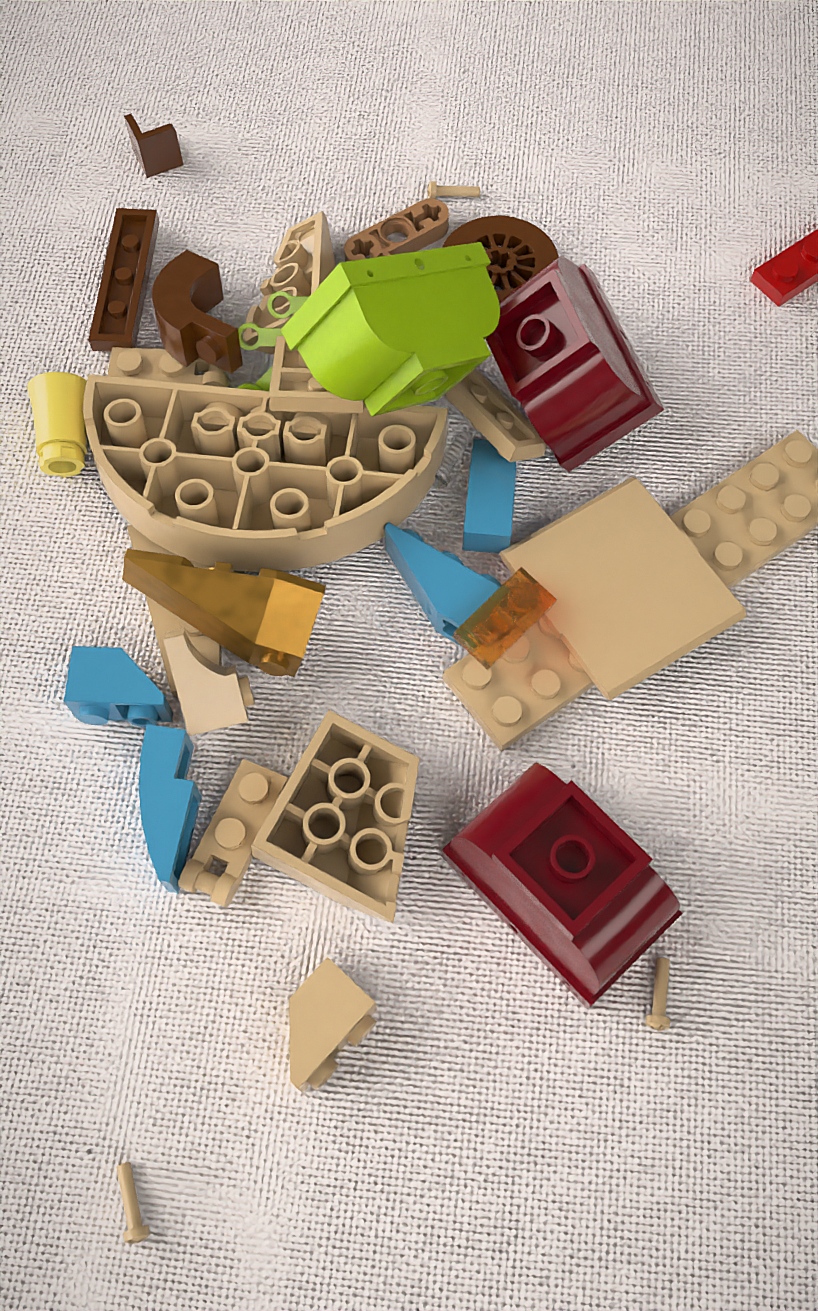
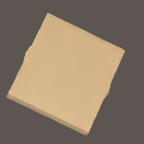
M634 477L627 479L499 552L504 564L543 614L542 618L558 640L561 639L603 696L608 700L614 699L747 617L745 608L699 554L700 550L683 530H679L641 482Z

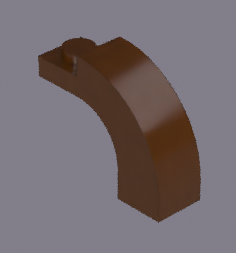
M185 250L171 260L157 275L152 287V301L161 342L171 357L186 367L200 358L206 363L232 374L243 365L238 328L206 314L224 300L219 265L189 250Z

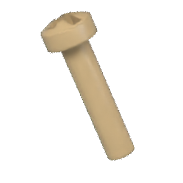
M430 181L427 187L429 199H436V196H480V187L437 185L436 181Z
M657 958L652 1015L646 1016V1026L657 1031L670 1029L671 1019L666 1017L670 960L667 958Z
M125 1162L116 1166L128 1231L123 1233L124 1243L135 1244L145 1240L150 1235L149 1225H142L131 1162Z

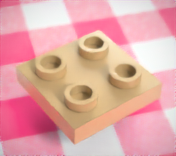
M284 336L276 337L269 390L270 411L363 414L364 400H346L330 393L314 378L298 349L290 351Z

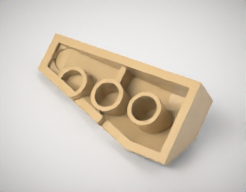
M323 211L287 230L273 260L277 269L272 278L263 281L259 290L264 297L259 306L256 305L250 308L246 316V323L254 322L262 328H282L295 313L285 319L273 317L267 307L269 297L277 291H287L293 296L310 297L336 267L327 217ZM278 296L274 301L275 310L285 314L290 307L288 299L284 296ZM253 328L245 329L244 341L247 344L254 345L258 341V333ZM260 346L255 350L274 354L275 347Z

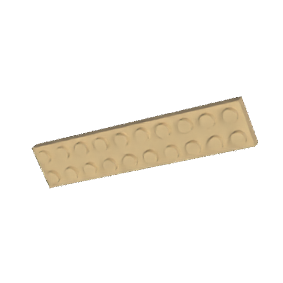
M798 430L670 516V519L679 530H683L700 550L699 554L728 589L734 587L818 527V449ZM535 608L443 671L442 679L501 752L595 686L561 639L558 640L542 618L543 614L538 608Z

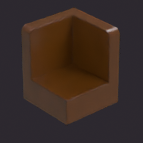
M132 113L124 116L133 152L147 178L184 165L177 133L173 124L169 123L142 133Z

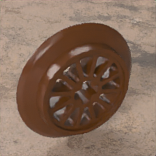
M501 215L485 216L461 225L448 236L442 246L443 248L481 242L491 261L486 269L494 289L499 286L502 290H495L499 301L559 257L554 243L540 228L523 219Z

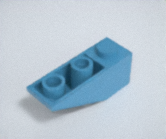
M388 522L385 526V550L436 632L470 652L483 645L506 613L509 591L504 589L503 585L496 578L488 574L480 575L464 566L463 562L454 554L448 551L440 552L427 545L414 531L406 528L401 530Z

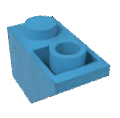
M72 646L63 701L76 719L89 725H105L108 723V720H124L139 727H146V724L157 725V722H173L174 713L165 695L122 648Z

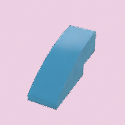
M473 439L462 550L499 554V552L510 547L517 461L509 462L503 458L497 449L485 439Z
M146 724L139 770L141 822L148 853L158 880L168 892L179 894L180 887H178V881L186 865L202 795L195 782L186 780L194 745L186 730Z

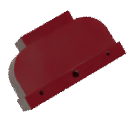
M560 256L499 301V323L494 332L486 338V341L511 396L521 402L534 428L546 445L554 452L562 468L569 472L664 411L597 277L585 263L579 267L567 258Z
M534 763L441 850V857L587 1009L683 914L679 910L680 903L673 891L649 865L653 859L572 780L566 784L556 774L539 763Z

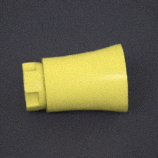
M68 372L39 374L33 377L27 385L33 410L36 453L39 456V467L47 475L62 477L80 474L81 469L85 467V456L87 454V430L83 415L84 391L87 380Z

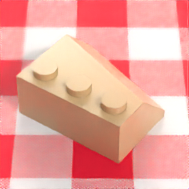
M328 710L252 842V856L343 906L393 923L420 758Z

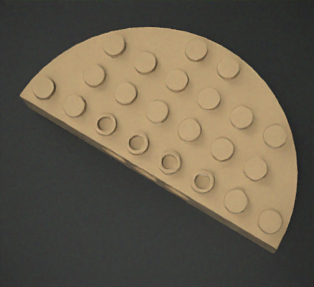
M89 374L84 391L83 415L89 444L101 481L111 501L136 530L166 550L191 561L212 567L215 566L216 561L231 563L235 571L260 572L261 568L290 571L338 560L360 551L384 537L385 526L388 522L396 527L400 525L425 498L437 477L446 447L448 408L416 405L371 417L365 402L363 414L270 411L269 391Z

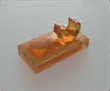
M520 567L455 630L452 637L485 669L489 670L553 607L557 599L523 567Z

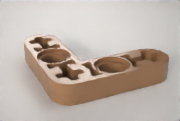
M425 199L355 234L344 245L345 262L366 259V256L369 255L370 258L415 252L440 240L447 234L449 229V209L447 205L437 199ZM392 233H403L408 238L402 242H392L387 239V236Z

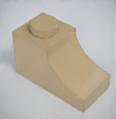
M185 627L165 632L163 642L188 735L192 736L248 722L247 707L255 705L248 676L239 678L236 665L223 667L202 656L190 641Z

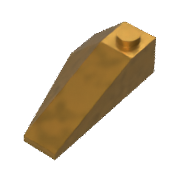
M127 549L124 556L123 581L247 663L259 666V669L264 673L272 676L288 675L295 677L303 659L326 585L279 570L261 568L259 576L233 573L234 567L231 563L216 561L213 568L205 569L194 567L191 561L183 556Z

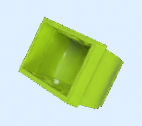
M477 242L340 262L281 328V332L290 351L298 349L310 372L321 386L330 393L346 400H364L371 417L436 401L492 355L485 339L494 332L499 323L500 305L486 269L491 261L482 243Z

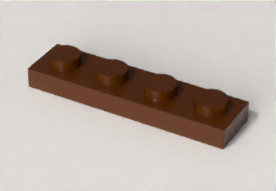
M116 208L88 338L92 351L111 352L112 347L136 348L160 223L157 210Z

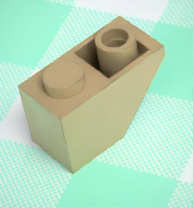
M328 957L289 998L290 1082L302 1093L310 1085L316 1091L320 1089L339 1067V1064L334 1060L336 1055L348 1042L354 1047L358 1046L377 1023L371 1017L377 1010L376 1002Z

